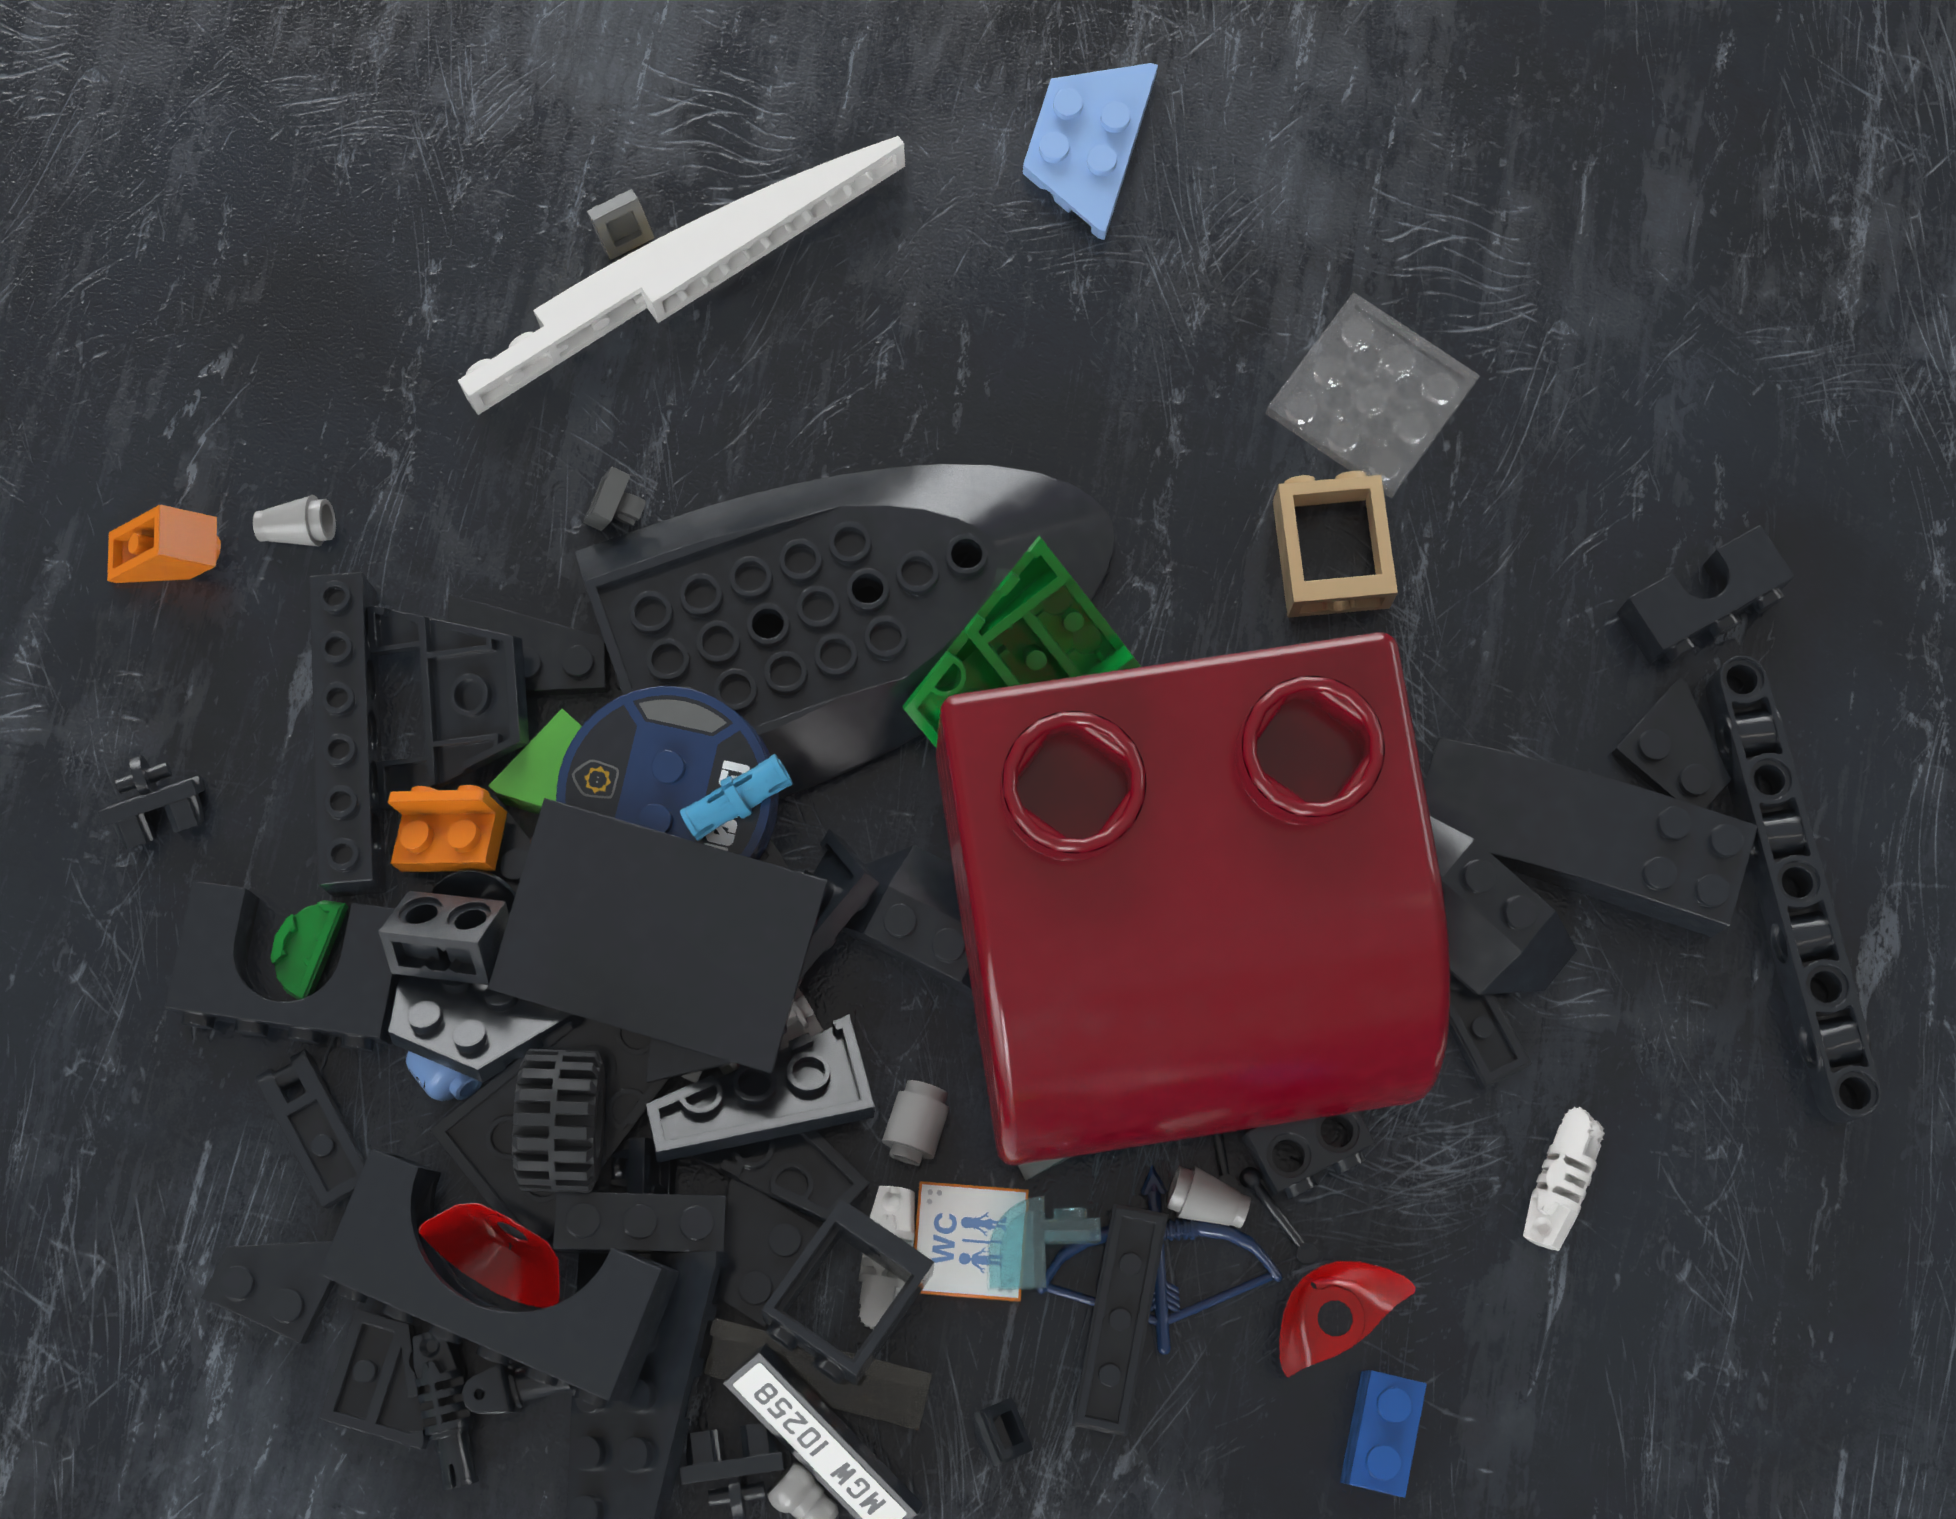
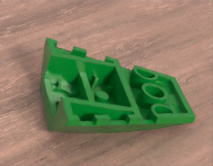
M1039 535L904 703L903 708L937 749L940 708L943 701L949 696L1138 668L1141 665Z

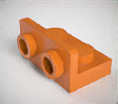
M461 785L457 790L438 791L431 787L415 786L411 788V791L390 792L388 804L402 814L390 863L400 872H440L463 869L495 871L508 812L490 797V793L487 790L474 785Z

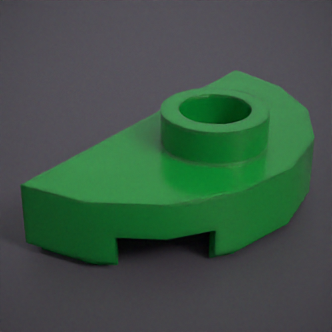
M323 900L317 902L318 904L305 907L296 915L291 914L287 917L276 933L271 953L272 964L275 966L277 979L282 984L283 989L297 1000L315 993L349 908L346 903Z

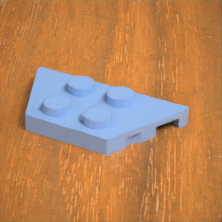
M1153 63L1051 78L1024 160L1023 174L1040 189L1049 191L1054 201L1068 213L1071 210L1091 226V233L1102 240L1106 238L1157 75L1158 65Z

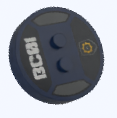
M658 686L636 690L620 696L603 706L584 723L571 741L563 758L557 781L556 801L759 860L774 830L778 812L779 792L751 808L753 813L742 819L738 816L697 841L686 826L680 810L721 787L720 781L728 776L734 779L756 767L759 763L768 759L770 753L756 730L741 715L716 698L689 688Z

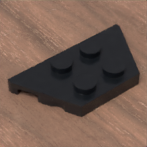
M400 975L388 1032L394 1045L480 1082H484L505 1070L507 1065L513 1060L524 1058L529 1049L542 1048L544 1046L541 1040L542 1037L566 1023H569L572 1029L581 1025L586 1018L488 989L489 985Z

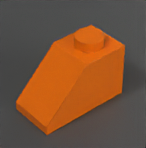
M158 505L110 531L107 581L128 583L189 580L216 567V561L221 549L220 539L217 536V517Z

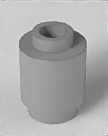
M915 1080L907 1081L905 1090L897 1093L882 1139V1143L891 1148L890 1157L915 1166H920L922 1158H934L949 1112V1107L945 1105L948 1098L946 1091L928 1083Z

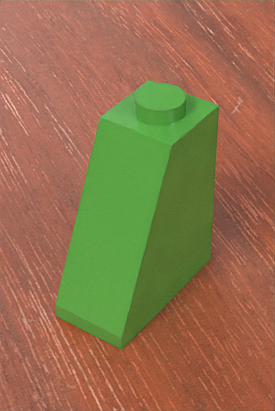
M561 709L488 785L496 797L505 805L538 815L540 814L544 798L556 801L557 781L563 758L571 741L582 726L566 711Z

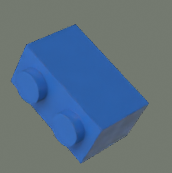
M1373 1370L1361 1371L1340 1483L1405 1498L1427 1383Z

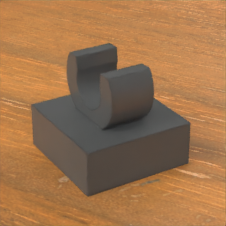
M632 189L587 211L600 243L610 260L655 238L639 199Z
M611 467L601 478L583 523L602 531L613 518L630 526H633L635 521H639L646 501L638 496L624 492L630 479V474L615 467Z

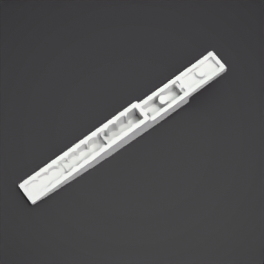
M899 136L893 137L820 164L758 190L658 238L570 287L533 310L540 329L534 333L525 332L519 335L510 343L507 350L492 359L480 360L467 370L466 375L458 380L467 400L478 415L646 308L658 323L905 167L903 141Z

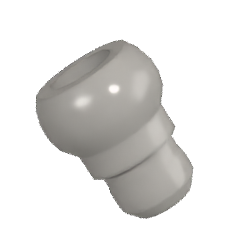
M794 1461L776 1480L767 1493L768 1499L775 1509L783 1513H790L796 1519H835L839 1513L836 1502L824 1494L825 1489L817 1483L816 1478L799 1461Z

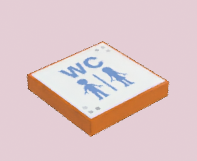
M920 1181L914 1248L934 1261L933 1275L920 1294L1021 1302L1029 1190Z

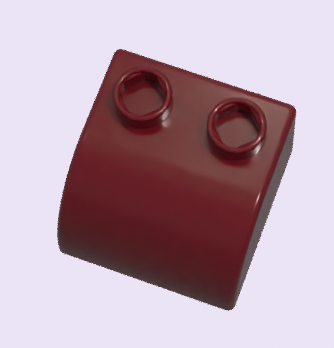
M1377 632L967 692L949 696L943 701L940 708L936 762L996 1148L999 1158L1008 1165H1022L1410 1104L1424 1098L1433 1088L1441 1071L1448 1040L1450 1020L1449 942L1438 858L1400 653L1395 638L1388 633Z

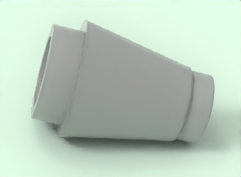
M310 495L265 510L256 511L253 516V529L256 538L260 542L269 541L321 546L324 541L333 539L336 531V519L329 500L318 499L315 495Z
M1195 1165L1191 1170L1179 1166L1171 1182L1165 1208L1176 1211L1177 1218L1226 1226L1232 1225L1241 1228L1249 1210L1251 1197L1241 1194L1240 1191Z

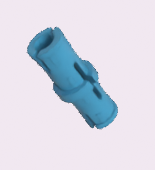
M773 754L746 773L734 779L731 776L720 781L721 787L699 801L692 803L686 808L684 807L680 810V814L692 835L699 841L726 822L738 816L744 819L753 813L751 808L773 794L793 785V782L780 759H778L776 754Z

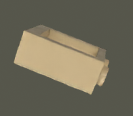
M1349 471L1337 475L1335 479L1315 481L1313 476L1301 475L1289 478L1283 484H1278L1273 499V508L1288 618L1389 609L1398 591L1381 475L1366 476V473L1363 471ZM1366 500L1376 575L1304 581L1295 507Z

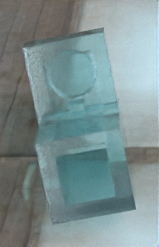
M1044 1196L1029 1198L1017 1203L1000 1218L990 1235L987 1246V1290H1042L1046 1288L1045 1245L1097 1244L1101 1241L1100 1218H1087V1208L1054 1209V1219H1045Z

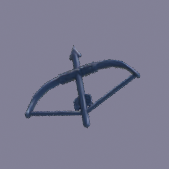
M1152 1165L1140 1193L1147 1195L1148 1210L1162 1212L1161 1194H1165L1167 1189ZM1175 1218V1221L1168 1219L1150 1310L1152 1312L1155 1309V1315L1150 1314L1148 1321L1149 1324L1156 1325L1157 1350L1161 1355H1167L1171 1350L1170 1324L1269 1281L1275 1280L1279 1282L1282 1280V1273L1250 1235L1232 1226L1183 1218L1182 1220ZM1109 1225L1087 1230L1063 1245L1036 1288L1039 1294L1049 1292L1094 1306L1095 1297L1051 1284V1281L1065 1261L1087 1247L1106 1243ZM1198 1236L1227 1240L1252 1252L1268 1272L1180 1310L1179 1288L1166 1281L1164 1241L1166 1239L1173 1241L1174 1238L1177 1241L1180 1238H1183V1240L1188 1238L1194 1240ZM1168 1309L1172 1310L1174 1313L1169 1315Z

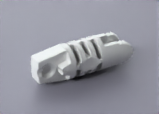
M1581 1107L1569 1109L1568 1113L1564 1114L1565 1117L1562 1119V1124L1559 1125L1554 1142L1549 1146L1547 1159L1544 1160L1542 1165L1543 1170L1538 1176L1537 1186L1531 1195L1523 1236L1530 1242L1556 1251L1560 1250L1579 1215L1581 1202L1585 1199L1587 1186L1590 1185L1592 1172L1595 1171L1597 1165L1596 1158L1601 1147L1600 1142L1605 1134L1601 1124L1597 1120L1595 1121Z
M879 1186L870 1218L912 1247L915 1237V1192L902 1187ZM863 1254L858 1281L862 1283L859 1301L861 1308L858 1309L860 1311L858 1317L861 1318L860 1322L864 1323L865 1327L874 1329L905 1282Z

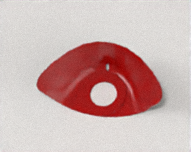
M479 1203L457 1204L425 1221L419 1227L421 1236L441 1256L461 1272L494 1293L512 1301L541 1308H547L559 1303L558 1257L548 1241L511 1218ZM497 1222L506 1223L516 1228L526 1236L528 1241L520 1240L508 1234ZM509 1243L512 1244L511 1250H509Z
M1336 1261L1322 1265L1307 1274L1291 1292L1283 1313L1279 1348L1280 1363L1285 1376L1291 1377L1306 1367L1333 1358L1352 1348L1366 1337L1396 1305L1414 1294L1415 1285L1408 1278L1397 1272L1361 1261ZM1311 1282H1314L1316 1289L1312 1287ZM1340 1301L1350 1309L1352 1325L1344 1335L1330 1336L1320 1328L1318 1313L1325 1303Z

